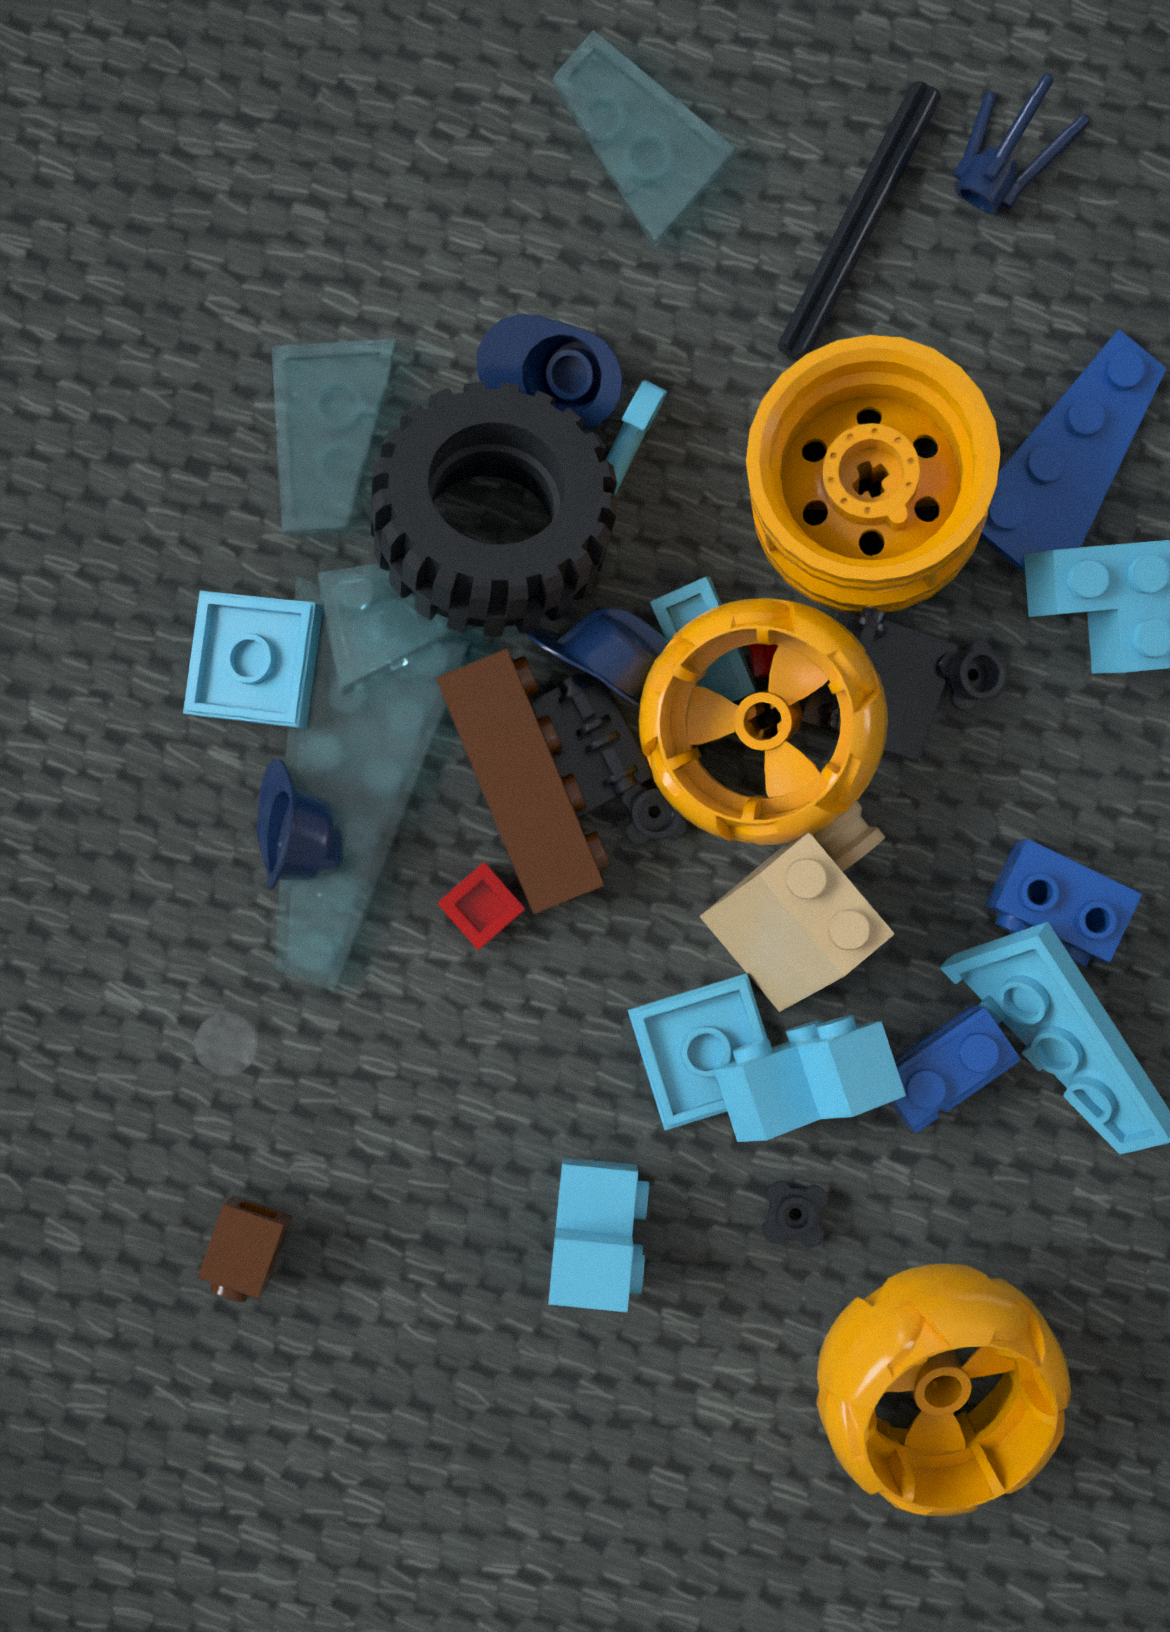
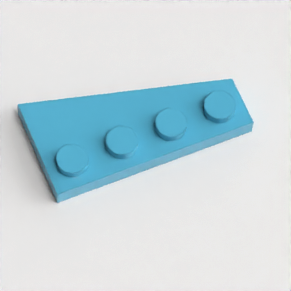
M1049 922L955 953L940 967L954 984L963 980L982 1000L978 1006L985 1007L996 1024L1003 1021L1026 1045L1022 1054L1038 1071L1044 1069L1054 1074L1067 1088L1064 1098L1120 1155L1170 1143V1110Z

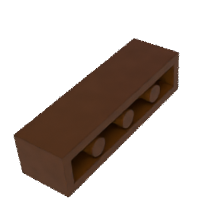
M507 648L436 677L533 914L604 886L601 869L611 866L598 832L595 831L586 835L577 811L587 808L574 773L562 777L553 753L562 750L563 747L550 715L547 714L538 718L529 694L539 691L526 656L523 655L514 659L510 649Z

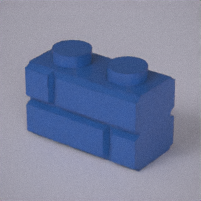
M971 1005L894 1058L906 1096L889 1103L904 1125L917 1133L938 1118V1111L940 1109L945 1112L949 1111L1020 1062L1021 1059L985 1007Z

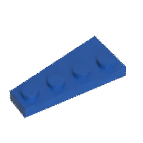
M1119 329L998 472L997 486L980 538L1024 575V555L1057 549L1080 548L1167 368Z

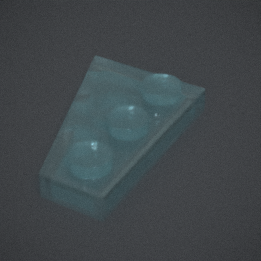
M593 30L553 76L554 87L655 249L731 160L735 147Z
M396 339L272 346L282 532L285 535L347 532L398 346Z
M378 563L317 573L319 593L342 697L361 688L364 680L388 668L394 671L411 662L413 655L442 640L450 642L464 634L448 629V618L440 614H436L432 620H429L414 610L415 596L411 593L407 598L399 597L389 584L390 570L381 569ZM467 625L465 633L477 628L478 626Z

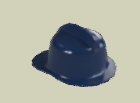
M517 314L501 319L485 333L477 349L476 371L480 382H485V389H501V383L505 382L520 385L519 392L535 396L537 390L556 398L555 408L564 412L569 407L585 420L584 429L598 426L609 417L621 397L623 374L618 357L605 340L588 330L540 315Z
M608 607L592 611L565 635L541 627L526 633L535 643L548 652L599 678L620 696L640 707L642 691L648 673L655 659L668 644L667 639L639 616L625 609Z
M273 759L267 766L262 779L257 822L258 842L267 871V888L270 890L275 888L278 880L316 879L322 870L338 868L343 860L342 835L339 828L334 824L332 804L327 800L294 787L284 761Z

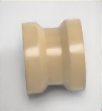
M857 801L835 822L821 831L812 834L842 872L860 860L885 838L878 827L868 826L861 817L862 807Z

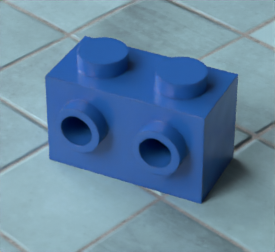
M1030 839L1015 841L984 908L999 914L995 925L1011 934L1049 922L1074 963L1086 968L1090 959L1096 962H1111L1142 894Z

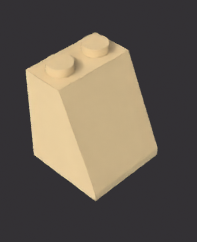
M809 832L796 841L783 845L699 916L779 1012L846 976L894 935V932Z

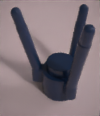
M1044 74L998 149L986 147L983 154H979L996 101V94L994 92H987L984 96L964 156L952 175L959 179L954 189L956 194L987 214H996L1001 205L1011 209L1021 191L1089 124V116L1085 114L1080 115L1015 177L1014 172L1018 165L1010 154L1053 83V76L1051 74Z

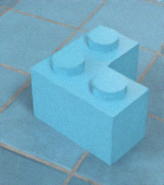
M1170 540L1057 549L1024 555L1029 617L1087 612L1092 674L1126 673L1170 668Z
M853 1015L843 1016L825 1023L822 1020H816L793 1027L786 1031L789 1041L775 1047H771L769 1039L739 1047L733 1050L736 1061L714 1069L737 1142L767 1141L820 1119L854 1117L906 1096L882 1021L856 1025Z
M562 1158L548 1305L627 1312L629 1294L641 1295L645 1255H642L643 1245L633 1244L632 1232L634 1219H646L649 1182L638 1181L637 1165Z

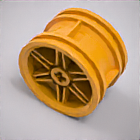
M866 335L837 340L807 353L783 372L762 399L751 425L746 467L756 535L767 560L784 581L815 603L839 612L860 614L862 608H873L883 613L906 609L931 598L954 580L975 551L988 516V509L998 480L1000 447L996 422L982 391L959 365L934 348L902 337ZM869 409L878 412L882 420L880 424L868 423L859 425L857 416L860 412ZM924 437L933 440L938 448L937 453L931 458L918 456L913 446L917 439ZM811 442H821L826 450L824 458L818 462L805 460L802 456L803 448ZM868 478L871 485L878 480L881 481L880 496L871 498L868 490L859 495V480ZM937 505L939 508V516L931 522L920 520L915 513V507ZM804 510L828 511L826 520L819 525H809L803 518ZM869 531L876 532L884 544L882 551L873 556L863 553L859 546V540L863 534Z

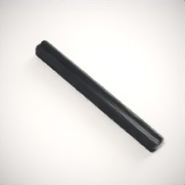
M915 81L910 85L779 340L778 350L787 357L798 361L812 351L938 106L941 94L936 88L922 81Z

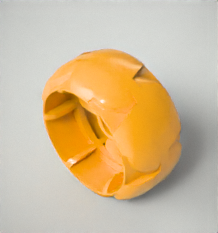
M759 598L729 602L700 614L684 625L673 635V639L655 659L643 687L639 708V736L642 752L648 759L654 782L672 807L695 826L714 836L728 841L736 840L756 845H776L796 841L808 832L812 835L835 822L860 798L869 785L880 764L887 738L888 712L885 691L880 675L877 673L863 645L848 629L831 616L805 604L784 599ZM750 644L779 645L773 656L768 689L746 697L739 706L710 689L697 686L698 681L703 680L708 673L709 666L724 654ZM829 680L830 684H828V687L832 694L836 693L839 703L841 726L835 752L830 762L825 765L820 773L816 765L799 749L790 744L788 740L798 732L802 723V709L798 701L822 687ZM763 702L771 704L770 708H777L781 714L782 721L777 724V734H770L771 726L761 729L757 723L756 717L765 712ZM736 732L739 739L748 747L756 750H765L764 771L767 795H755L752 797L725 787L715 780L702 766L698 759L701 757L698 747L693 748L692 745L705 744Z
M931 1264L911 1268L888 1278L881 1288L871 1293L864 1300L859 1297L855 1298L842 1311L826 1335L819 1355L817 1407L836 1458L849 1476L869 1495L878 1492L895 1508L909 1513L926 1516H951L976 1511L980 1504L996 1499L1003 1494H1011L1019 1490L1044 1468L1064 1435V1410L1071 1402V1387L1067 1361L1061 1346L1039 1309L1024 1293L1002 1278L990 1279L986 1274L971 1266L962 1264ZM979 1347L967 1362L962 1365L955 1349ZM1004 1373L995 1388L970 1413L967 1414L966 1411H963L956 1416L953 1414L969 1399L972 1389L970 1378ZM911 1391L917 1406L921 1409L909 1429L892 1427L889 1422L877 1418L874 1410L885 1392Z

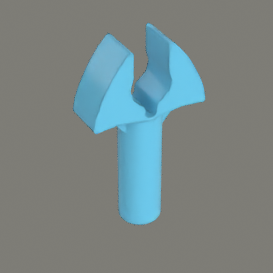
M646 380L642 381L622 418V421H624L605 459L614 467L617 480L614 495L617 493L646 432L651 429L667 394L666 390Z

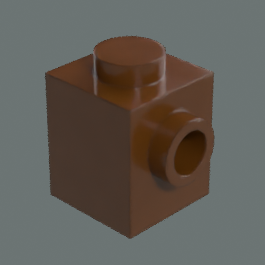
M233 1195L221 1208L197 1278L211 1282L210 1290L223 1298L238 1302H246L248 1296L258 1299L269 1285L292 1215Z

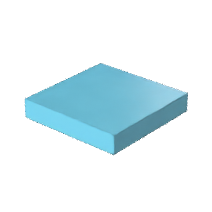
M200 591L183 714L307 729L323 606L313 602Z
M747 973L628 1009L664 1130L727 1112L714 1069L736 1061L733 1050L767 1039Z

